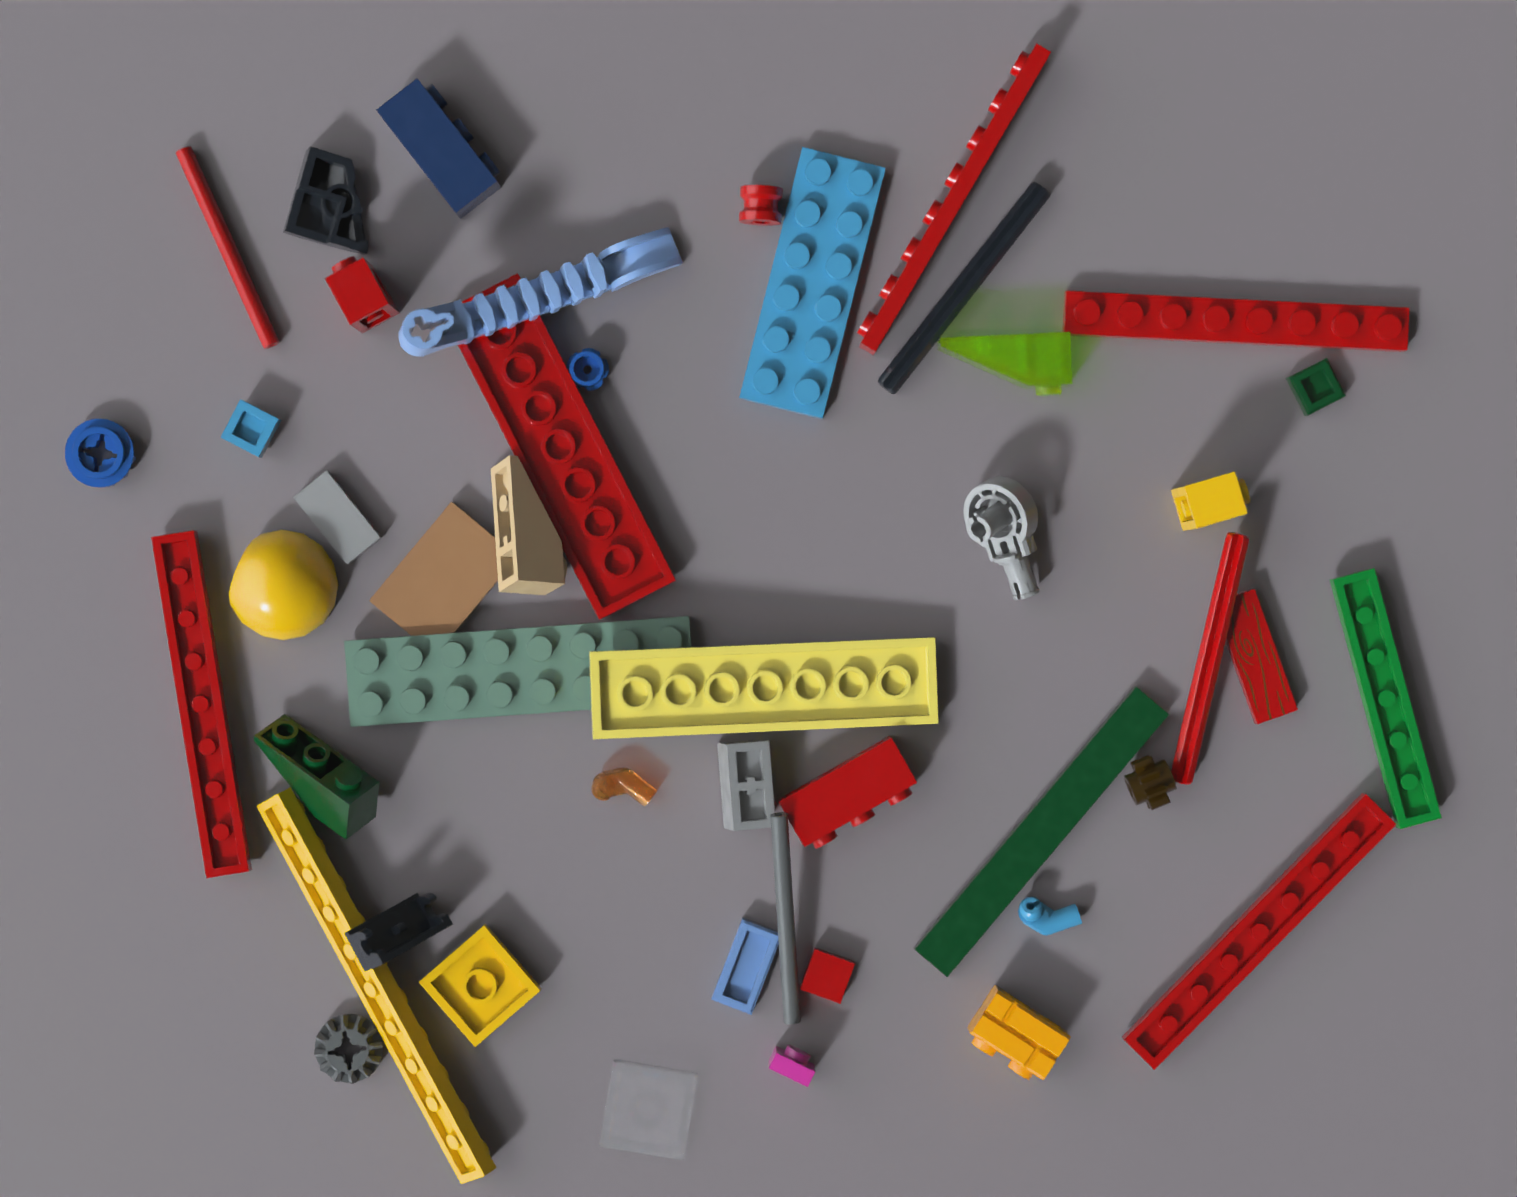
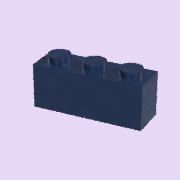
M416 78L376 109V111L461 219L501 188L494 178L501 172L485 152L478 157L468 143L474 137L462 121L457 118L451 122L442 109L448 104L434 85L430 84L425 88Z

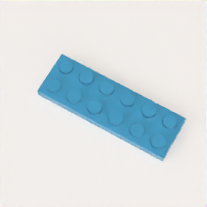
M802 147L739 399L823 419L886 168Z

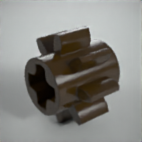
M1149 755L1130 762L1133 772L1124 775V780L1135 805L1146 802L1148 808L1154 810L1171 803L1167 793L1176 790L1177 787L1167 762L1163 759L1154 763L1153 757Z

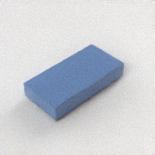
M742 918L711 1000L752 1015L779 945L778 931Z

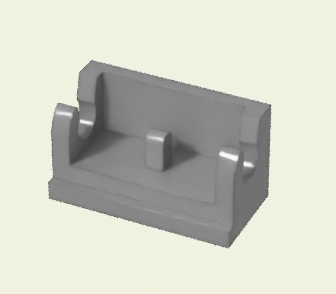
M769 740L717 743L724 828L731 831L771 828L770 815L775 813Z

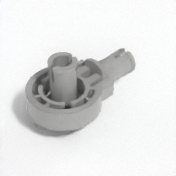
M1003 476L990 478L971 490L966 497L963 514L967 533L974 541L986 548L990 562L994 561L999 565H1003L1013 599H1026L1040 592L1028 555L1037 550L1033 537L1038 524L1037 507L1027 489L1017 481ZM989 502L987 509L982 507Z

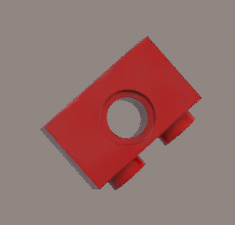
M355 256L338 262L331 268L333 274L325 278L347 321L362 334L400 313L376 268L364 257L356 260Z

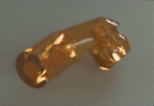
M627 767L602 771L595 776L591 786L593 796L600 801H607L610 797L628 794L644 807L658 791Z

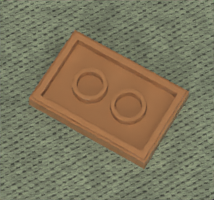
M451 501L369 601L411 636L455 633L498 582L495 536Z

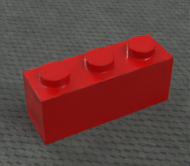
M887 736L780 797L778 802L783 811L788 814V820L803 846L806 847L813 843L815 849L838 837L835 830L850 822L853 827H856L875 816L872 808L886 800L892 806L912 795L913 792L910 787L916 784L917 781L892 737Z

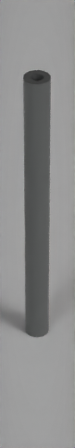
M777 812L772 813L770 818L783 1019L785 1024L792 1025L800 1023L801 1016L788 814Z

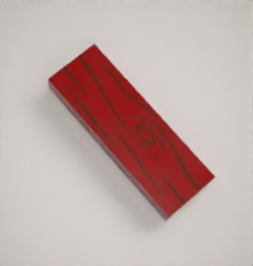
M1255 589L1238 593L1232 612L1226 645L1254 723L1258 725L1298 709Z

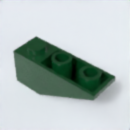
M284 714L254 735L256 744L313 816L347 840L376 817L380 782Z

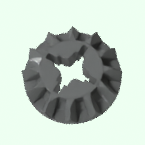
M342 1014L330 1019L321 1028L316 1036L314 1056L320 1065V1071L325 1072L335 1082L341 1081L354 1084L370 1077L378 1068L384 1052L383 1039L376 1026L367 1018L356 1014ZM345 1031H347V1037L350 1038L352 1045L366 1046V1048H362L353 1055L351 1066L345 1054L332 1053V1050H335L344 1043Z

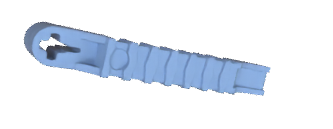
M669 227L655 230L614 244L601 251L597 257L593 252L586 254L579 264L572 265L571 262H567L561 266L559 271L550 273L548 270H545L533 280L528 281L525 277L510 288H506L504 285L499 286L494 293L484 296L483 293L476 294L472 301L466 303L457 300L426 309L414 310L403 321L398 335L399 343L405 352L417 357L425 356L447 347L460 344L465 345L474 338L483 335L487 337L505 327L510 329L522 321L528 319L533 321L539 315L548 312L553 314L562 307L571 304L575 306L580 304L582 300L591 297L595 299L607 291L619 290L648 276L677 267L683 261ZM415 324H418L421 330L434 329L429 333L426 342H423L420 336H411Z

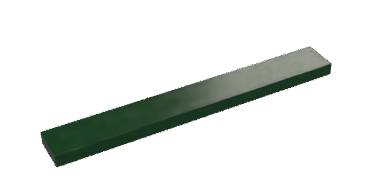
M1134 686L915 945L914 950L948 977L1169 714L1138 687Z

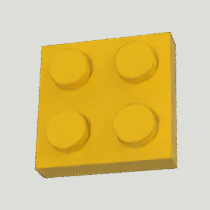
M486 923L419 981L421 986L474 1047L479 1045L542 989Z

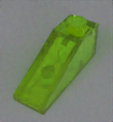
M1070 332L940 337L937 341L938 351L1023 389H1036V396L1062 395V388L1073 384Z

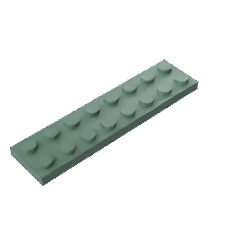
M689 616L345 640L350 727L591 710L589 651L691 647Z

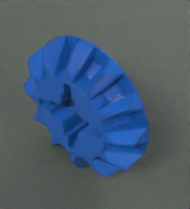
M91 419L77 426L68 437L65 446L66 464L72 475L85 485L91 487L114 486L117 482L128 476L132 463L136 460L133 448L134 441L130 438L124 427L111 420ZM104 438L105 449L117 454V457L103 459L102 465L99 466L98 470L97 458L90 456L89 453H84V448L90 450L91 448H99L100 442Z

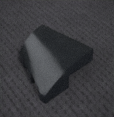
M312 146L305 151L283 233L363 255L368 253L369 243L368 240H365L361 219L362 208L360 198L356 193L354 183L356 177L352 159Z

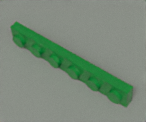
M1375 568L1329 579L1394 822L1397 824L1396 828L1403 829L1442 818Z

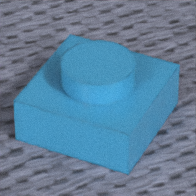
M240 399L220 438L262 458L281 420Z

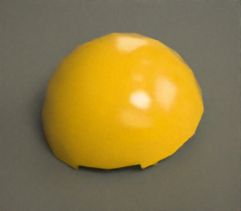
M277 530L260 534L247 546L237 565L229 590L230 605L243 624L263 637L284 641L305 636L324 624L335 606L338 581L334 563L320 544L303 533Z

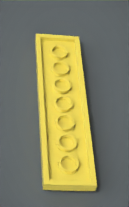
M935 637L589 651L593 739L939 724Z

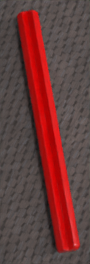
M1228 532L1225 538L1171 768V773L1176 783L1190 785L1193 782L1248 549L1249 537L1243 534Z

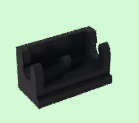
M429 892L419 896L416 893L344 933L364 971L385 964L453 925L448 914L441 913L437 915L433 911L431 903L437 899L435 894Z

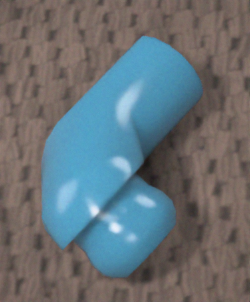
M1031 896L1023 899L1018 909L1021 921L1045 936L1082 924L1076 904L1053 910L1040 902L1038 898Z

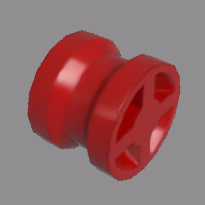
M770 185L741 186L740 197L744 200V209L739 212V222L760 226L780 225L782 214L778 211V202L782 199L783 188Z

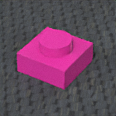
M787 1045L785 1050L775 1046L768 1061L769 1069L806 1087L809 1086L815 1074V1065L809 1062L811 1056L808 1053L791 1045Z

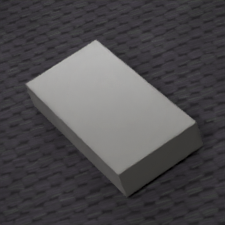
M327 470L293 497L348 565L382 539V536Z

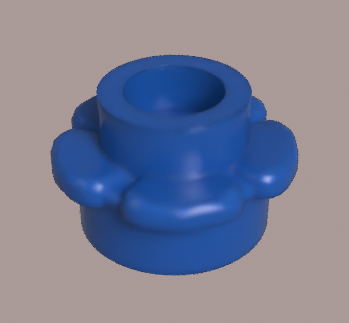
M585 348L580 353L572 354L568 359L567 368L577 388L584 387L587 391L596 390L602 386L603 379L608 376V362L600 357L599 351ZM590 366L592 368L591 373H584V367Z

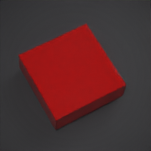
M814 947L800 985V990L841 1004L855 962Z

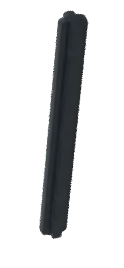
M1033 182L1022 194L879 377L878 383L882 388L891 394H896L1049 199L1050 193L1042 185Z

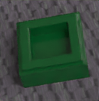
M1327 358L1286 378L1304 416H1308L1346 396Z

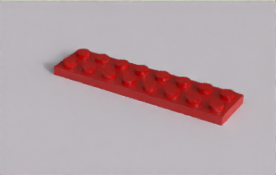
M517 273L480 293L487 296L494 293L496 288L502 285L510 288L515 286L521 277ZM474 296L462 301V303L472 301ZM539 315L533 321L528 319L517 323L515 327L510 329L505 327L497 330L493 335L487 337L483 335L474 338L468 344L458 345L515 456H518L562 541L563 551L598 619L600 620L676 581L541 316Z

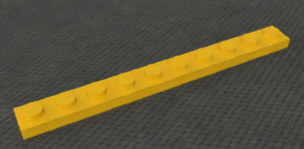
M291 787L274 795L256 807L457 1178L463 1184L486 1176L497 1168L490 1156L489 1148L480 1138L469 1117L467 1107L460 1101L449 1080L447 1070L439 1062L428 1042L426 1031L415 1018L408 1005L406 994L399 988L387 966V962L364 971L344 934L365 922V919L358 912L350 898L344 880L337 874L326 853L323 841L316 835L305 814L303 804L296 798Z

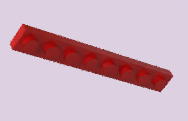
M1037 43L1030 54L1022 50L1010 71V74L1016 77L1008 92L1002 88L999 89L988 108L989 112L995 114L988 127L985 129L978 125L966 146L967 149L973 151L965 166L958 162L955 164L944 183L945 186L951 188L944 202L941 203L936 199L934 200L922 221L929 225L921 240L913 236L900 258L907 262L899 278L893 274L890 275L879 294V297L885 300L877 315L869 311L857 334L864 337L859 346L872 355L877 351L1046 63L1051 51Z
M1065 291L1062 335L1405 352L1408 350L1410 307Z
M197 530L151 537L206 878L249 872L252 870L198 532Z
M1361 793L1122 1036L1123 1040L1155 1070L1397 824L1367 794Z

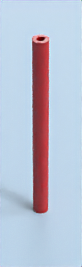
M191 146L178 150L175 154L264 349L271 348L280 343L194 151Z

